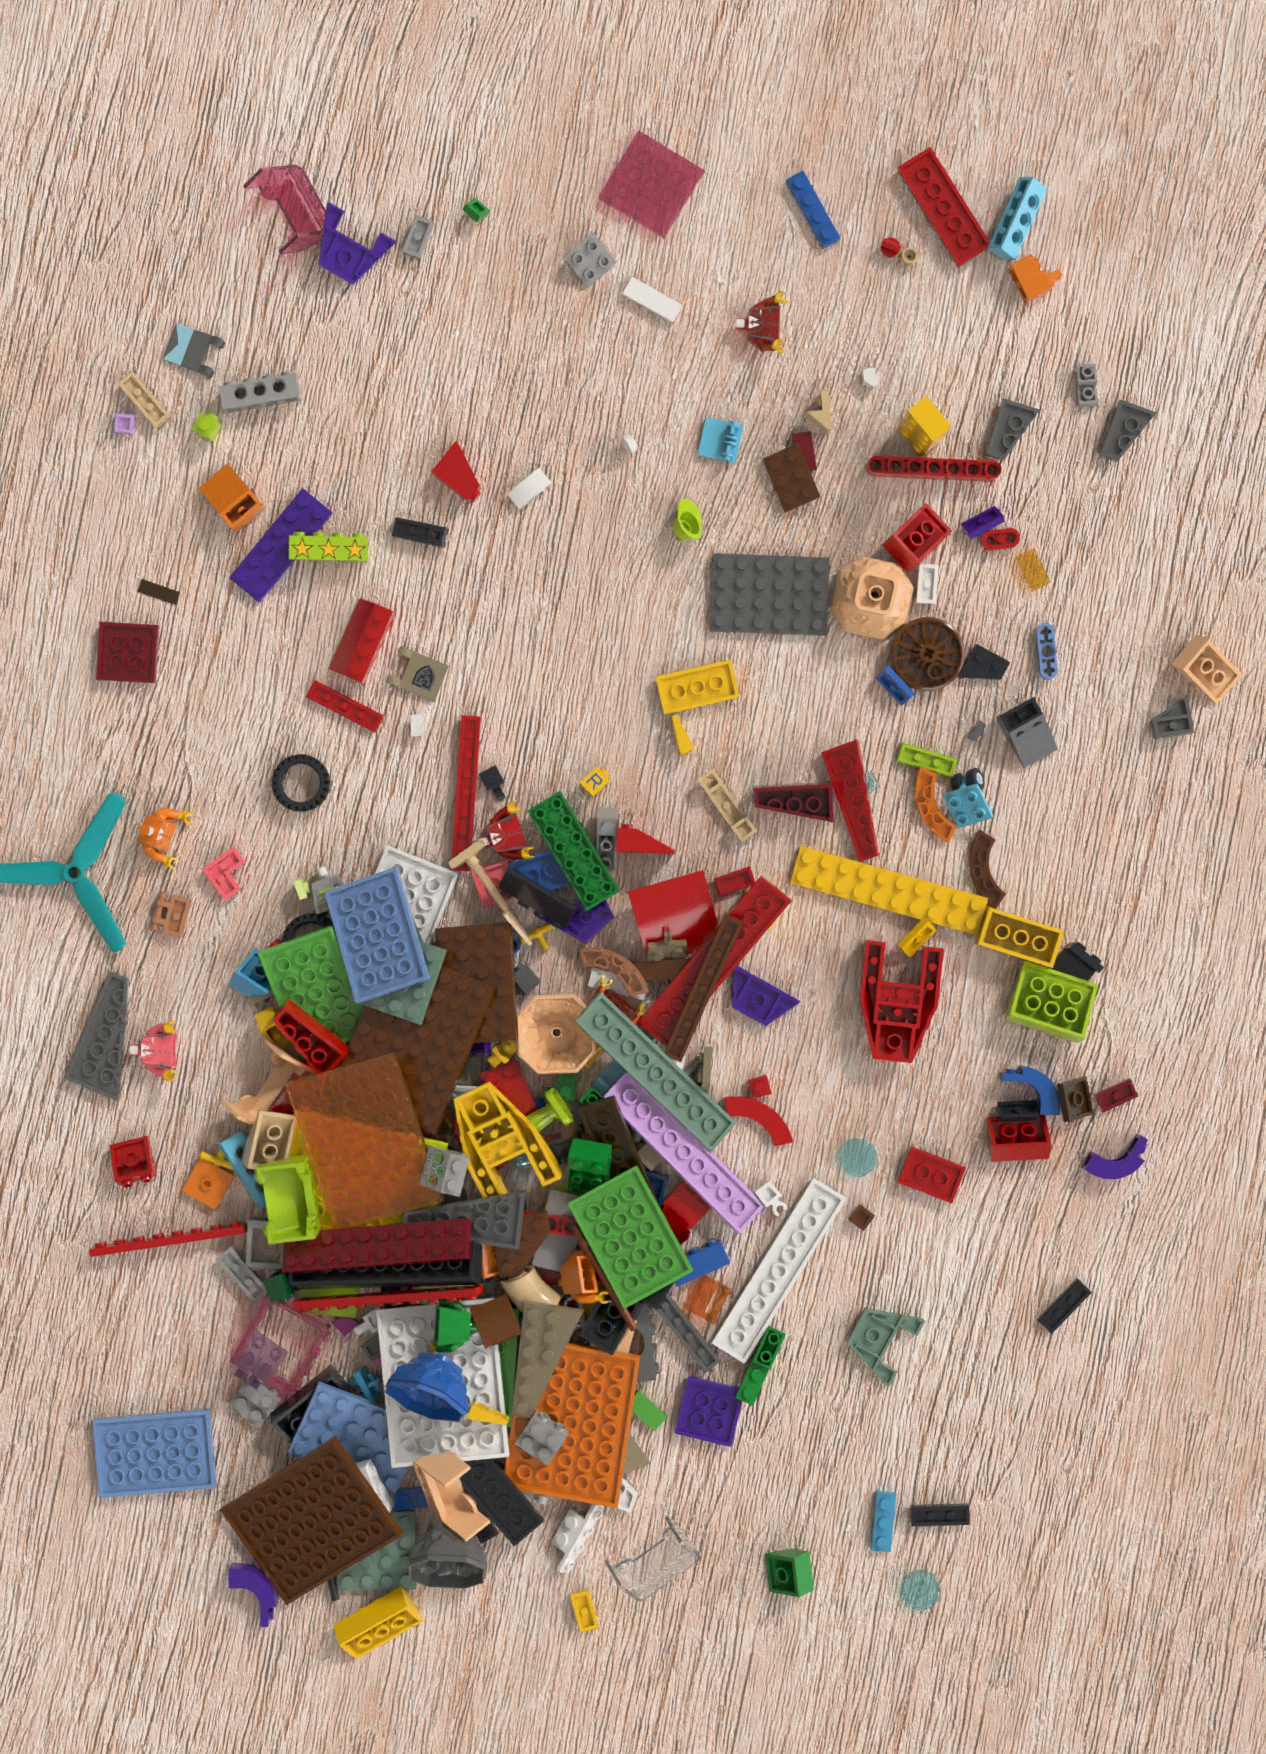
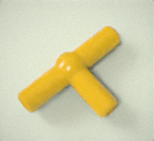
M547 923L533 929L532 932L528 933L530 940L536 938L542 950L546 951L550 947L543 934L556 927ZM522 937L519 938L522 944L526 943Z
M220 1148L216 1156L203 1151L200 1153V1159L214 1163L215 1166H222L233 1170L228 1160L224 1159L225 1155Z

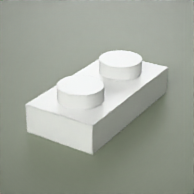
M919 564L916 603L936 604L939 565Z

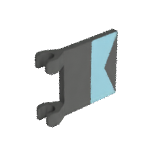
M176 323L163 360L212 378L215 371L211 367L202 364L210 344L223 349L225 341L220 337Z

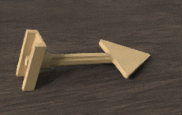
M482 839L478 840L451 859L448 864L453 869L466 862L477 874L498 906L505 912L503 916L529 946L532 945V941L514 910H509L506 901L480 866V861L475 855L486 844Z

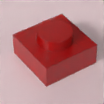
M767 1075L748 1079L753 1099L772 1094Z

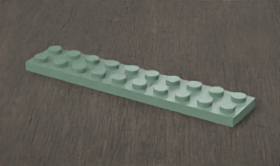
M599 992L574 1020L595 1043L711 1152L737 1123L602 992Z

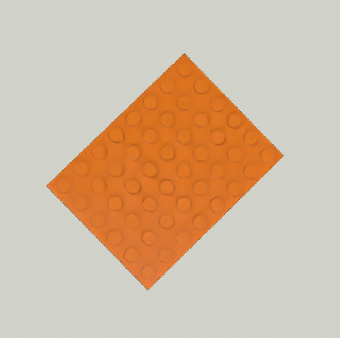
M572 1343L567 1344L535 1411L546 1413L552 1421L563 1424L567 1428L566 1430L569 1431L567 1438L555 1453L548 1466L515 1445L516 1440L531 1418L512 1416V1427L509 1437L510 1455L506 1458L505 1473L520 1491L618 1508L641 1355L618 1351L610 1355L601 1348Z

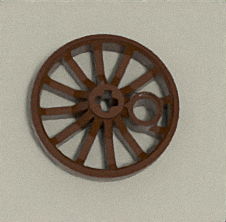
M922 617L908 622L894 637L890 650L893 670L906 685L919 691H935L949 685L960 673L965 658L964 644L956 629L944 620L934 617ZM926 623L936 625L930 642H928ZM920 624L922 642L916 637L910 627ZM942 627L950 635L934 646L936 637ZM906 632L917 647L900 641V636ZM951 638L956 642L957 648L937 650ZM896 645L915 652V654L895 656ZM926 651H927V652H930V651H931V653H932V655H930L929 657H928V656H926V657L923 656V654H924ZM958 653V662L955 664L938 655ZM918 658L902 672L899 670L896 661ZM921 662L914 681H909L904 674ZM942 664L955 669L949 678L946 676ZM926 665L925 674L928 679V686H920L918 681ZM932 667H936L939 670L938 677H933L930 674ZM943 679V683L934 685L933 681Z

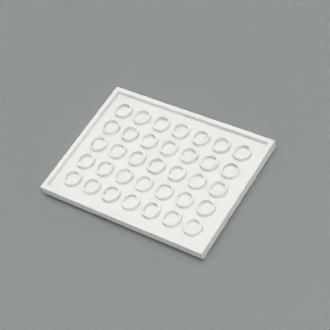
M494 1298L463 1300L459 1302L465 1305L466 1311L470 1312L471 1308ZM439 1303L376 1310L392 1468L413 1466V1462L419 1457L445 1452L457 1453L462 1461L509 1457L510 1455L507 1425L466 1419L474 1401L505 1414L499 1344L485 1349L478 1332H470L469 1341L464 1342L463 1346L453 1352H434L435 1354H441L450 1358L463 1370L461 1375L467 1388L466 1397L469 1407L468 1412L460 1422L426 1418L405 1409L385 1393V1385L398 1366L408 1363L412 1358L417 1357L420 1352L426 1353L428 1350H433L431 1345L425 1344L429 1341H434L436 1305H439Z

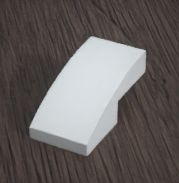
M538 468L507 495L519 509H522L535 496L542 493L551 482L542 470Z

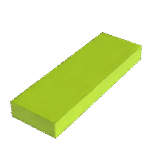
M901 743L896 762L916 768L921 766L937 774L952 778L958 759Z

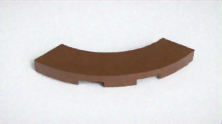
M979 829L970 848V874L979 895L988 898L987 904L997 909L1006 893L996 884L989 868L990 852L995 839Z

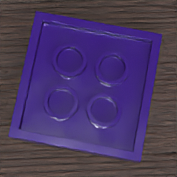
M688 1375L674 1433L731 1447L742 1401L735 1398L739 1387Z

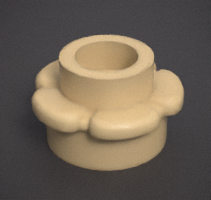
M912 247L904 248L900 253V262L909 267L913 266L919 259L916 249Z

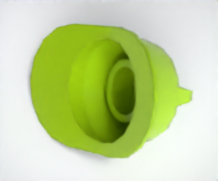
M686 498L678 503L677 517L672 523V528L678 542L691 539L698 540L702 536L701 513L696 504Z

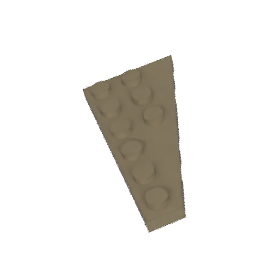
M525 1301L512 1415L526 1418L532 1417L584 1311L583 1309Z

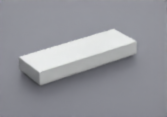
M631 277L622 293L623 296L671 323H674L683 306L634 277Z
M592 967L588 986L600 989L599 979L605 975L603 978L605 984H608L609 979L612 978L611 985L607 986L605 991L610 988L609 992L628 996L626 988L615 974ZM646 993L632 996V998L644 1001Z

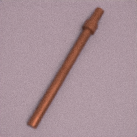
M578 1224L571 1229L579 1241V1247L585 1251L630 1331L636 1330L638 1328L627 1308L624 1309L582 1230Z

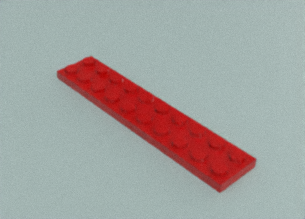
M762 875L728 914L742 920L743 924L711 996L792 902L791 898ZM719 926L637 1022L638 1025L665 1046L669 1042Z

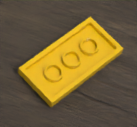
M731 660L655 677L664 715L740 698Z

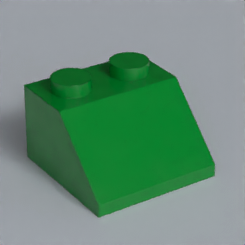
M790 1549L765 1553L770 1592L801 1597L814 1590L809 1551Z

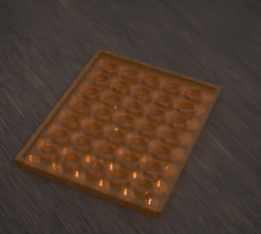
M395 1051L285 1083L333 1229L355 1226L444 1201L441 1192L419 1184L428 1149Z

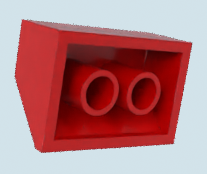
M1039 1114L1038 1121L999 1122L998 1116L987 1117L988 1149L991 1162L1049 1159L1052 1144L1045 1115Z

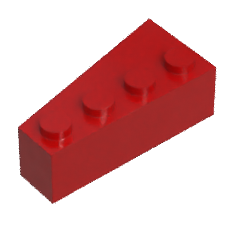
M289 998L275 1011L273 1022L285 1037L293 1043L296 1051L299 1054L301 1053L308 1066L316 1072L317 1077L322 1082L347 1055L349 1045Z

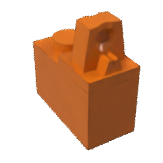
M1032 254L1011 264L1008 268L1025 304L1050 292L1055 287L1054 282L1062 277L1059 269L1052 273H1049L1048 270L1040 271L1041 265Z

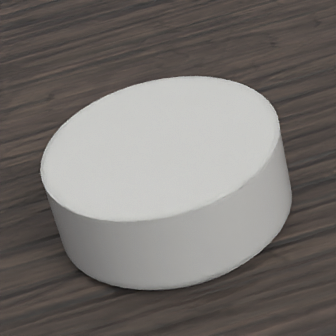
M625 434L621 437L624 447L630 454L638 450L637 444L630 434Z

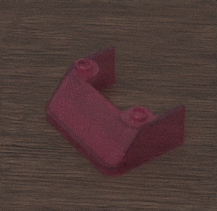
M300 166L263 167L243 185L245 189L259 188L262 196L267 200H277L294 233L288 236V242L279 250L280 254L302 252L322 240L326 209L305 171Z

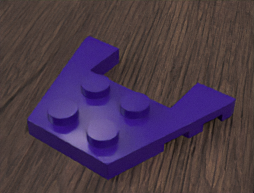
M328 202L326 205L318 265L345 281L355 284L396 241L379 232L370 250L336 230L345 211Z
M577 899L573 904L578 909L566 928L562 926L561 929L556 928L587 944L614 919V915L607 900L586 911L580 899ZM534 914V916H536L537 918H539V919L545 921L546 923H548V924L554 926L553 924H551L552 919H550V918H548V917H546V916H545V918L543 919V918L537 916L536 914Z

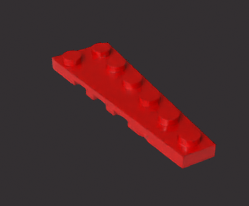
M856 739L823 751L821 754L859 862L879 856L860 744L859 740Z

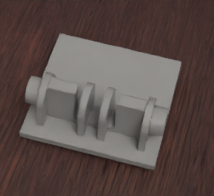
M594 232L589 234L564 256L565 263L574 270L587 288L616 264V261Z

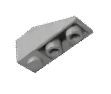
M598 807L596 851L606 868L615 871L618 808Z

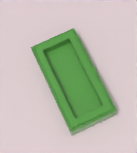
M640 1390L635 1393L632 1411L655 1431L664 1422L667 1415Z

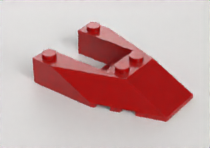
M864 940L860 1002L872 1058L912 1063L925 1032L931 1023V1019L938 1008L944 949L928 946L921 947L917 985L882 981L886 942Z

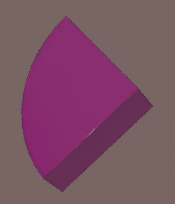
M339 1317L333 1320L332 1324L345 1337L359 1324V1321L355 1318Z

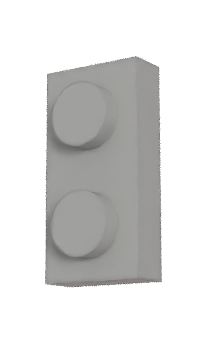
M415 215L402 250L403 254L419 260L422 259L434 226V221Z

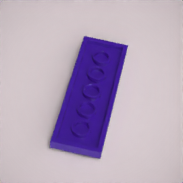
M302 488L229 578L256 601L261 603L295 561L289 560V535L293 536V532H305V536H313V532H319L333 515V512Z

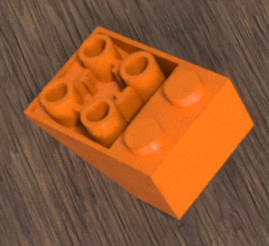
M228 463L198 488L236 533L266 508Z

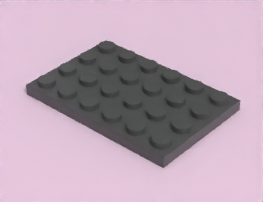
M713 553L710 632L826 636L830 558Z

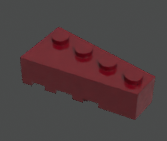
M831 782L752 786L753 805L755 808L834 823Z

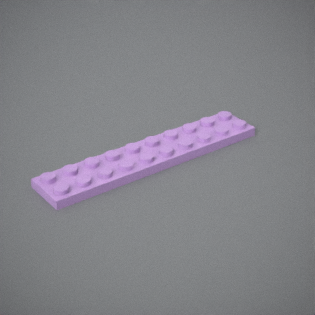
M625 1071L602 1098L615 1095L625 1121L737 1234H741L765 1205L708 1148L684 1128Z

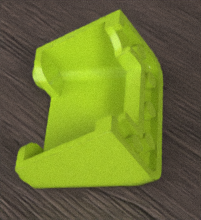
M310 1154L258 1165L254 1171V1176L260 1185L263 1184L269 1220L267 1226H264L263 1231L264 1237L268 1239V1244L315 1239L319 1230H321V1216Z

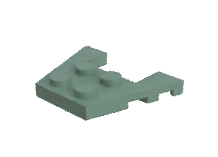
M864 1308L846 1342L883 1383L890 1387L897 1374V1370L881 1362L883 1355L899 1327L918 1336L925 1323V1319Z

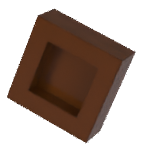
M859 1203L848 1217V1220L865 1231L875 1217V1214Z

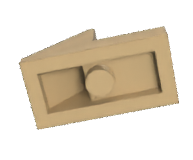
M824 390L820 392L819 397H816L817 409L820 410L807 411L806 416L825 433H830L829 390Z

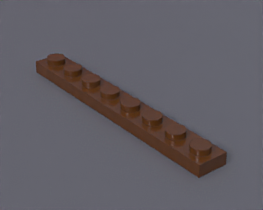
M725 913L664 1051L669 1058L682 1062L743 924L742 920Z

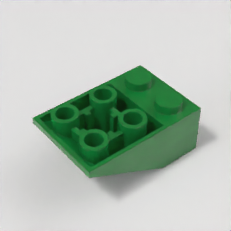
M573 1138L568 1155V1193L583 1195L609 1181L612 1145Z

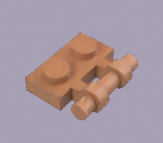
M160 891L159 897L155 901L156 909L154 916H151L150 921L152 924L150 929L158 931L159 924L164 925L162 933L183 937L192 900L172 895L171 901L168 902L166 901L168 893ZM164 907L168 908L166 919L161 918Z

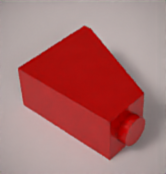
M455 441L431 472L433 476L470 504L471 501L475 502L481 495V487L462 449Z

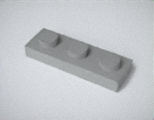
M233 1246L229 1247L216 1259L253 1303L267 1293L262 1279L254 1270H251V1267H245L246 1261Z

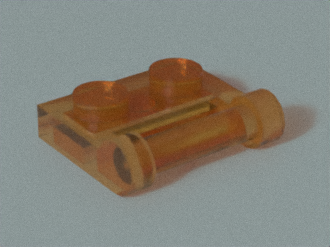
M707 1275L699 1277L684 1309L712 1324H716L717 1316L727 1296L731 1295L733 1289ZM717 1288L721 1290V1293L709 1314L705 1310Z

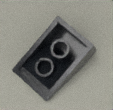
M605 1294L604 1299L611 1302L602 1304L598 1301L579 1335L610 1355H613L630 1329L610 1294ZM641 1300L627 1307L634 1322L645 1304Z

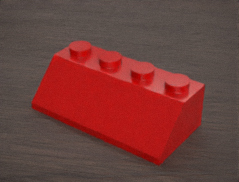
M360 598L329 669L365 685L395 617V613L376 603Z

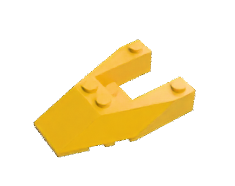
M490 1081L454 1098L462 1150L470 1158L467 1168L482 1197L508 1193L495 1166L524 1152L543 1187L561 1179L563 1172L554 1154L536 1127Z

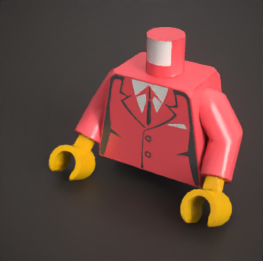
M176 1021L157 1024L147 1030L146 1036L141 1037V1044L130 1045V1055L141 1056V1064L145 1065L147 1070L164 1078L165 1081L175 1082L176 1079L172 1078V1074L177 1073V1070L169 1069L176 1068V1032L178 1030H174L172 1027Z

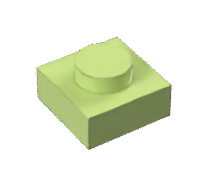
M304 879L294 881L299 899L310 898L309 893H311L308 882H304Z

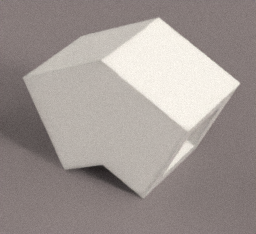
M875 368L863 369V384L874 390L880 376L875 374Z
M423 714L411 715V736H424Z

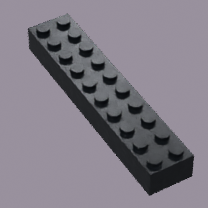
M470 1241V1259L289 1273L288 1286L298 1290L481 1285L483 1245L476 1241Z

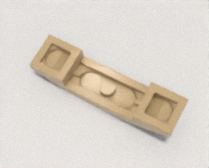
M713 768L697 779L741 842H744L758 832Z

